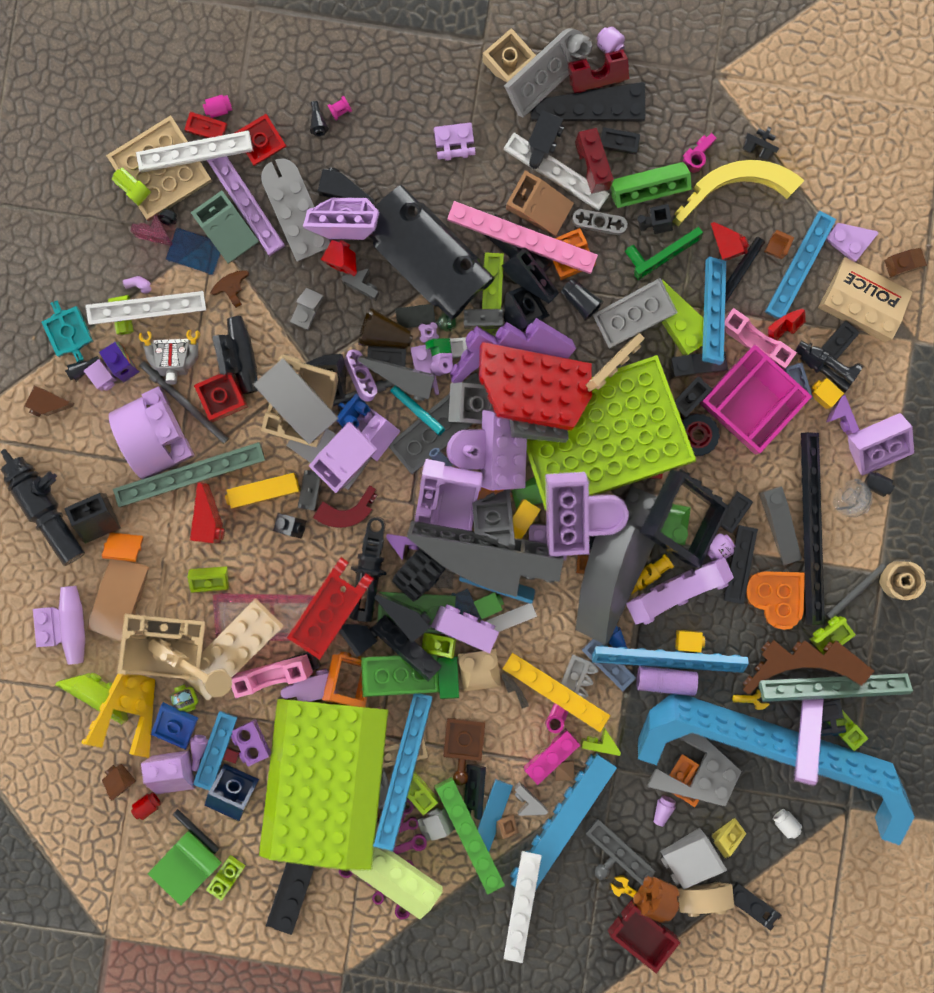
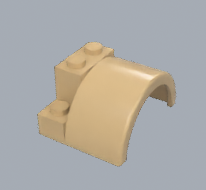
M282 354L279 356L278 362L284 358L296 372L299 371V375L332 410L338 384L337 373L301 363L300 359ZM270 403L261 429L263 432L313 447L318 446L324 434L323 432L312 443L308 444L287 421H284L283 417Z
M125 614L118 674L151 675L197 681L198 678L185 669L174 668L167 662L152 657L153 653L148 650V644L153 638L158 640L164 638L171 642L170 646L187 656L190 664L200 669L205 622ZM143 631V635H135L136 632ZM183 635L188 636L190 640L182 639Z

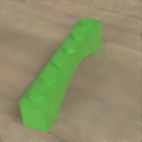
M452 777L434 785L487 894L505 886Z

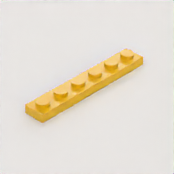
M514 653L511 654L502 668L599 732L603 730L611 717L605 711Z

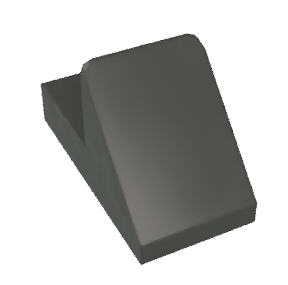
M369 269L358 271L355 277L348 274L341 278L342 283L374 301L379 296L375 285L369 282L364 284L370 274Z

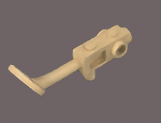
M153 638L149 642L148 650L153 653L152 657L165 661L174 668L185 669L204 682V688L210 696L222 697L230 691L232 678L226 671L214 670L206 674L190 664L187 656L170 646V641L164 638L160 640Z

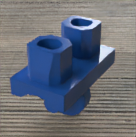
M356 393L346 404L341 402L338 404V408L341 411L337 414L339 419L336 422L341 425L342 429L348 422H351L357 428L360 423L357 419L359 415L366 416L371 409Z

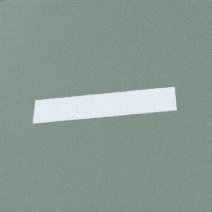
M531 603L486 620V622L494 625V630L500 632L535 618L537 615Z

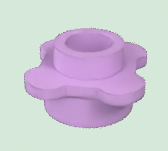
M432 322L430 325L421 324L419 326L421 331L420 340L423 343L431 339H439V335L436 332L437 324Z

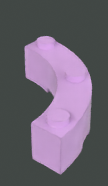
M725 557L702 565L703 567L695 570V572L691 569L651 588V592L640 594L627 602L626 605L635 624L642 622L644 625L649 624L655 620L654 617L677 604L681 606L688 603V599L716 587L718 590L729 585L728 582L734 577Z

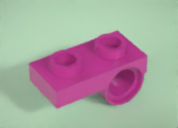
M712 133L707 137L705 135L702 136L696 143L698 146L694 150L690 148L682 156L684 158L682 162L685 163L690 172L697 173L706 162L704 152L717 139ZM691 159H698L700 165H694Z

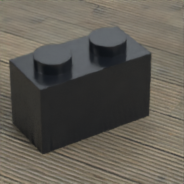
M699 376L675 400L682 420L712 390Z

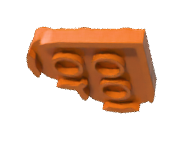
M763 571L751 575L746 589L748 603L756 608L763 609L767 623L773 627L782 630L792 629L802 619L804 612L805 573Z

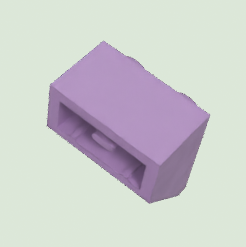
M371 409L366 416L359 415L357 419L360 423L357 429L377 448L371 457L378 461L400 430Z

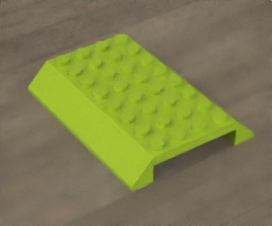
M277 699L259 856L269 860L343 870H372L388 719L387 709Z

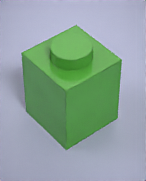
M495 592L473 601L481 619L502 611L501 606L504 605L500 594L496 595Z

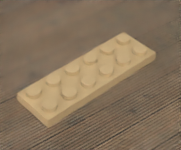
M255 598L201 653L199 670L206 674L214 670H224L232 678L284 625ZM185 679L207 701L212 698L206 692L204 682L199 679L197 681Z

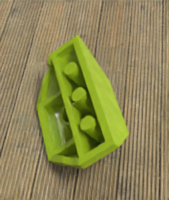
M87 673L60 680L55 685L100 712L99 708L102 703L106 702L112 683L103 682L102 678L95 673ZM113 709L111 719L122 725L128 720L127 712Z

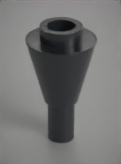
M312 101L310 133L321 137L328 132L329 128L319 110L318 101Z
M96 356L88 361L66 365L68 369L65 372L70 380L75 379L77 382L86 374L84 370L96 362L99 357Z

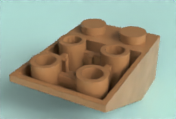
M524 171L506 204V210L556 237L574 203L542 179Z

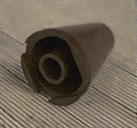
M368 308L369 313L366 312L360 330V333L363 335L362 338L358 339V345L405 349L406 346L411 345L413 335H410V330L378 311Z

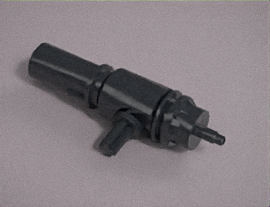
M3 449L1 454L6 464L0 470L4 475V483L6 486H9L8 491H11L12 496L29 522L36 523V530L41 531L63 566H67L80 559L85 552L63 520L62 512L57 511L58 503L50 492L51 485L56 481L57 475L49 471L41 478L38 476L39 473L35 471L33 465L28 464L23 457L13 459L10 453Z

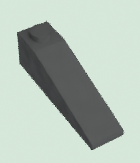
M365 356L358 358V361L408 394L414 395V399L425 401V398H430L435 374Z
M782 486L760 492L759 496L782 564L787 565L802 560L789 506Z

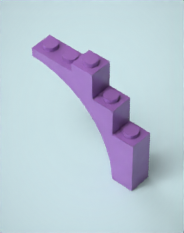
M537 318L527 326L525 333L507 322L498 329L496 336L476 326L473 331L468 333L466 337L468 349L462 353L460 361L453 365L450 376L452 383H462L468 375L479 368V352L482 342L566 359L572 355L576 347L572 339Z

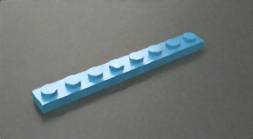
M605 645L596 646L592 654V662L740 673H743L749 664L748 657H741L740 655L726 656L719 653L669 652L662 649L654 651L646 650L645 648H611Z
M420 693L413 694L374 847L394 851L433 696Z

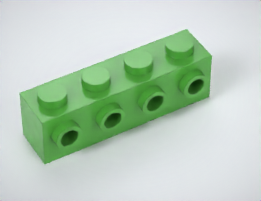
M684 162L614 179L611 185V195L617 208L692 190L691 173Z

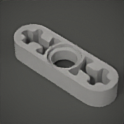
M579 209L575 211L572 217L574 226L581 229L613 235H621L627 229V221L621 216ZM580 214L583 215L584 219H589L590 216H593L591 225H588L589 221L587 220L579 223V219H576V217H579ZM601 217L605 220V225L597 227L594 220ZM609 219H611L610 224H616L619 221L621 222L620 225L623 226L620 230H616V226L610 225L609 229H607Z

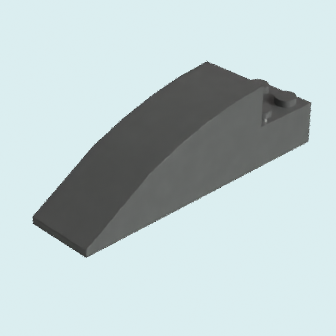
M633 486L624 501L628 510L626 525L617 533L596 535L580 590L575 630L604 645L608 644L655 542L640 533L657 496ZM669 510V512H668V514H667V516H666V518H665V520H664V522H663V524H662V526H661V528H660V530H659L660 532H661L662 527H663V525H664V523H665V521H666V519H667V517H668V515H669V513H670V510Z
M411 521L407 533L409 540L443 567L480 586L517 597L520 575L527 579H543L549 583L560 582L564 556H550L546 543L514 538L515 549L477 539L475 538L474 531Z

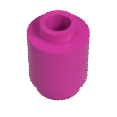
M222 94L205 99L206 103L203 104L206 116L210 115L211 118L229 114L228 111H232L228 95L223 96Z

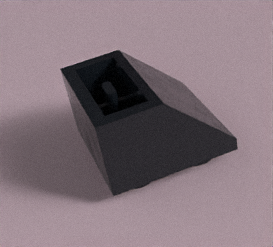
M98 493L64 508L71 526L85 544L121 529L106 493Z

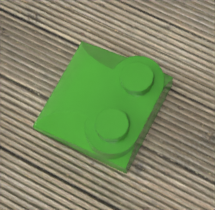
M672 504L673 506L661 532L676 543L685 545L688 537L687 530L691 507Z

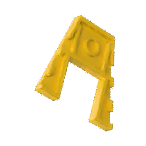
M117 674L108 691L110 694L106 702L100 706L99 710L101 711L96 721H92L89 727L90 732L87 738L82 740L81 744L98 748L103 747L112 712L115 709L140 716L129 754L149 758L155 679L136 674Z

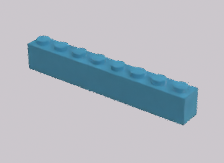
M597 752L587 758L585 762L587 766L583 771L580 770L574 779L576 781L573 787L569 786L564 793L565 799L562 803L559 802L553 810L555 814L551 819L548 818L542 826L544 830L540 836L537 834L531 843L533 846L529 853L542 855L536 889L617 769L614 763ZM515 867L510 874L511 885L516 887L519 867Z

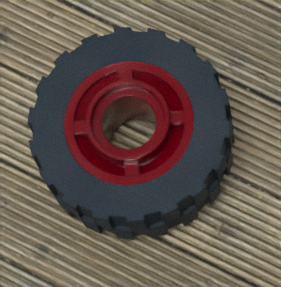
M694 414L682 421L695 457L704 456L715 449L720 438V430L716 425L717 423L711 417H707L704 414ZM695 430H699L703 434L702 439L699 441L693 438Z

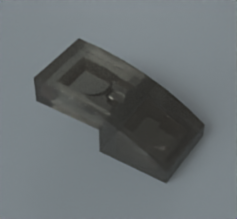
M502 672L501 676L507 692L516 691L521 708L528 707L527 699L519 685L507 673Z

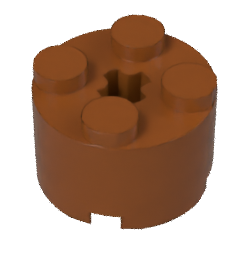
M647 876L643 881V885L640 886L638 892L634 895L633 902L642 911L641 915L664 923L663 921H670L676 915L679 908L677 896H680L675 885L656 877Z

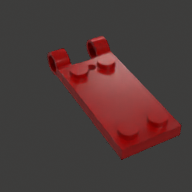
M342 557L337 561L287 637L319 660L374 579L365 573L355 588L340 578L349 564ZM342 586L346 587L345 592L341 591Z

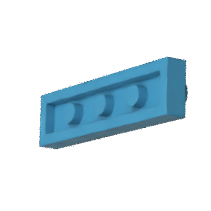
M219 711L193 785L210 791L219 773L232 731L238 720L237 716Z

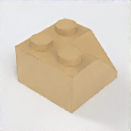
M511 28L483 52L482 61L495 76L508 82L536 55Z

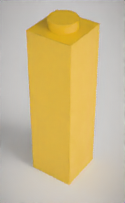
M290 473L227 489L225 500L228 506L230 505L231 508L235 509L298 493L301 490L297 474Z

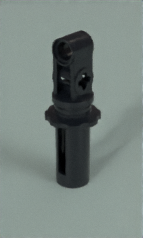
M378 516L368 521L362 553H359L357 556L359 558L358 565L351 566V570L356 573L355 588L365 573L370 574L374 578L368 588L365 609L360 608V599L349 615L350 619L372 622L376 600L374 597L377 594L379 578L387 575V572L381 569L382 562H384V557H381L386 523L383 518ZM375 520L381 523L382 527L379 531H375L371 527V523Z

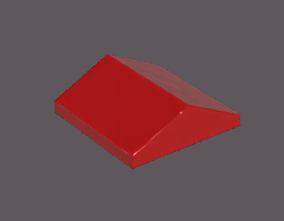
M267 114L235 132L249 130L253 151L246 152L254 166L287 147Z

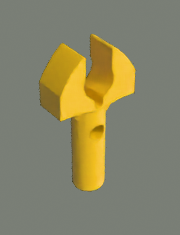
M756 689L754 695H733L732 697L734 703H753L757 710H763L770 705L769 703H760L757 700L761 697L760 689Z
M624 875L615 876V880L621 882L623 887L618 888L611 883L614 894L620 897L621 894L626 893L634 898L638 891L629 887V879Z

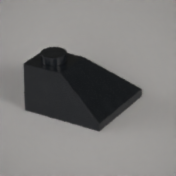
M520 287L506 293L504 321L522 332L526 331L527 326L533 323L536 318L543 321L550 316L540 298L525 288Z
M343 354L323 355L305 363L337 373L338 384L335 399L345 398L346 367Z
M345 621L339 630L357 657L379 641L378 636L371 630L372 627H369L368 624Z

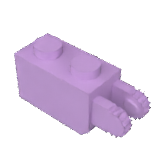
M327 669L318 670L316 675L309 676L307 680L284 687L280 692L281 697L285 699L297 697L298 701L306 702L322 699L329 671ZM337 686L335 687V694L338 693Z

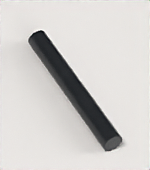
M177 809L173 813V816L210 851L215 854L220 849L181 811Z

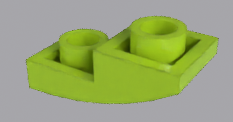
M229 855L206 891L222 901L246 865Z

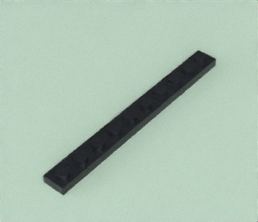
M805 432L801 433L800 441L805 563L806 625L825 624L820 444L819 433Z

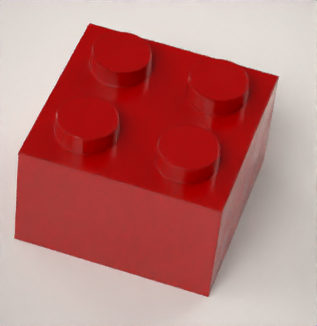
M218 374L194 385L207 417L211 422H216L248 407L234 374Z

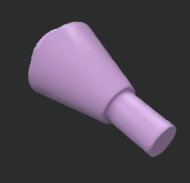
M194 735L190 739L193 759L192 771H198L200 761L209 740L204 735Z

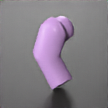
M141 276L123 280L125 289L138 287L144 294L151 291L150 282Z

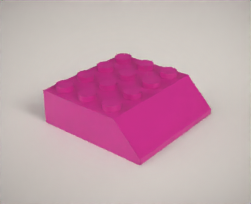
M754 344L699 404L756 455L760 454L812 396Z

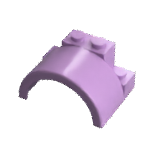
M160 386L141 394V398L109 413V423L115 440L126 461L141 479L155 476L195 456L169 406L170 403L164 390ZM169 444H170V446H171V452H170V453H169L168 450L166 449L165 445H169Z
M426 459L421 478L415 521L472 531V503L477 501L483 474L481 472L445 466V462Z

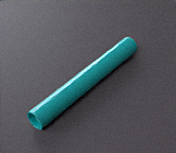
M396 385L392 387L390 392L435 433L439 436L443 434L445 428L401 388Z

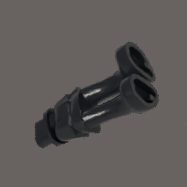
M802 340L795 349V352L801 356L800 359L802 361H805L816 373L821 372L827 376L844 393H846L864 367L860 363L847 367L835 359L831 352L825 351V349L818 346H812V343L807 344Z

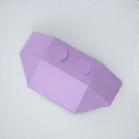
M330 198L315 208L307 210L303 227L328 239L364 240L375 230L379 211L367 198Z

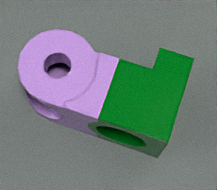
M450 338L431 339L425 342L426 350L431 349V371L433 374L442 376L450 373L453 368Z

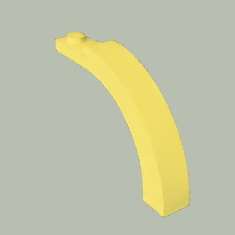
M744 160L729 163L711 171L694 186L693 190L696 192L687 199L689 203L685 207L680 206L674 213L676 217L673 222L679 226L710 193L730 183H760L776 190L788 199L804 180L791 170L767 161Z

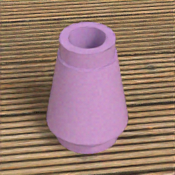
M661 796V799H658L653 822L663 827L675 810L676 801L670 797Z

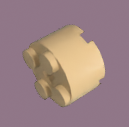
M894 561L888 564L879 580L883 591L891 598L899 600L915 599L923 593L926 587L925 574L922 568L913 562Z

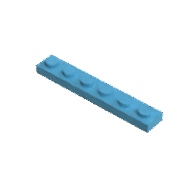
M820 210L817 212L765 313L777 319L786 315L836 221L835 218Z
M709 256L705 263L702 361L721 365L724 362L726 261Z

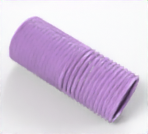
M639 666L636 682L637 690L695 696L698 688V673Z

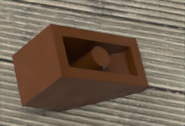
M921 248L910 249L884 260L890 278L927 266Z
M34 385L25 407L30 409L29 413L40 417L41 414L49 416L72 408L75 403Z
M122 763L117 767L112 765L104 772L106 776L102 779L111 801L136 782Z

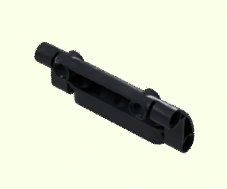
M402 185L391 191L375 206L379 211L375 230L369 235L374 241V247L428 302L439 307L451 320L460 315L479 291L485 290L494 281L495 277L481 265L479 258L424 203L415 199ZM415 207H416L417 210H418V214H417V215H415V213H414ZM467 260L471 262L470 268L467 267Z

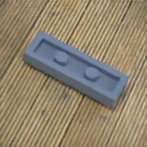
M592 639L582 651L592 660L595 647L602 646L603 644ZM595 663L622 691L636 679L623 664Z

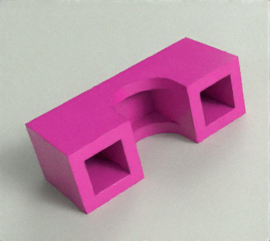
M565 728L552 740V743L546 750L534 756L524 766V771L538 785L580 746V743Z

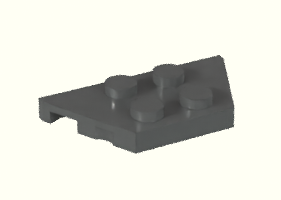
M505 489L497 494L493 492L484 499L473 502L475 538L515 549L510 489Z

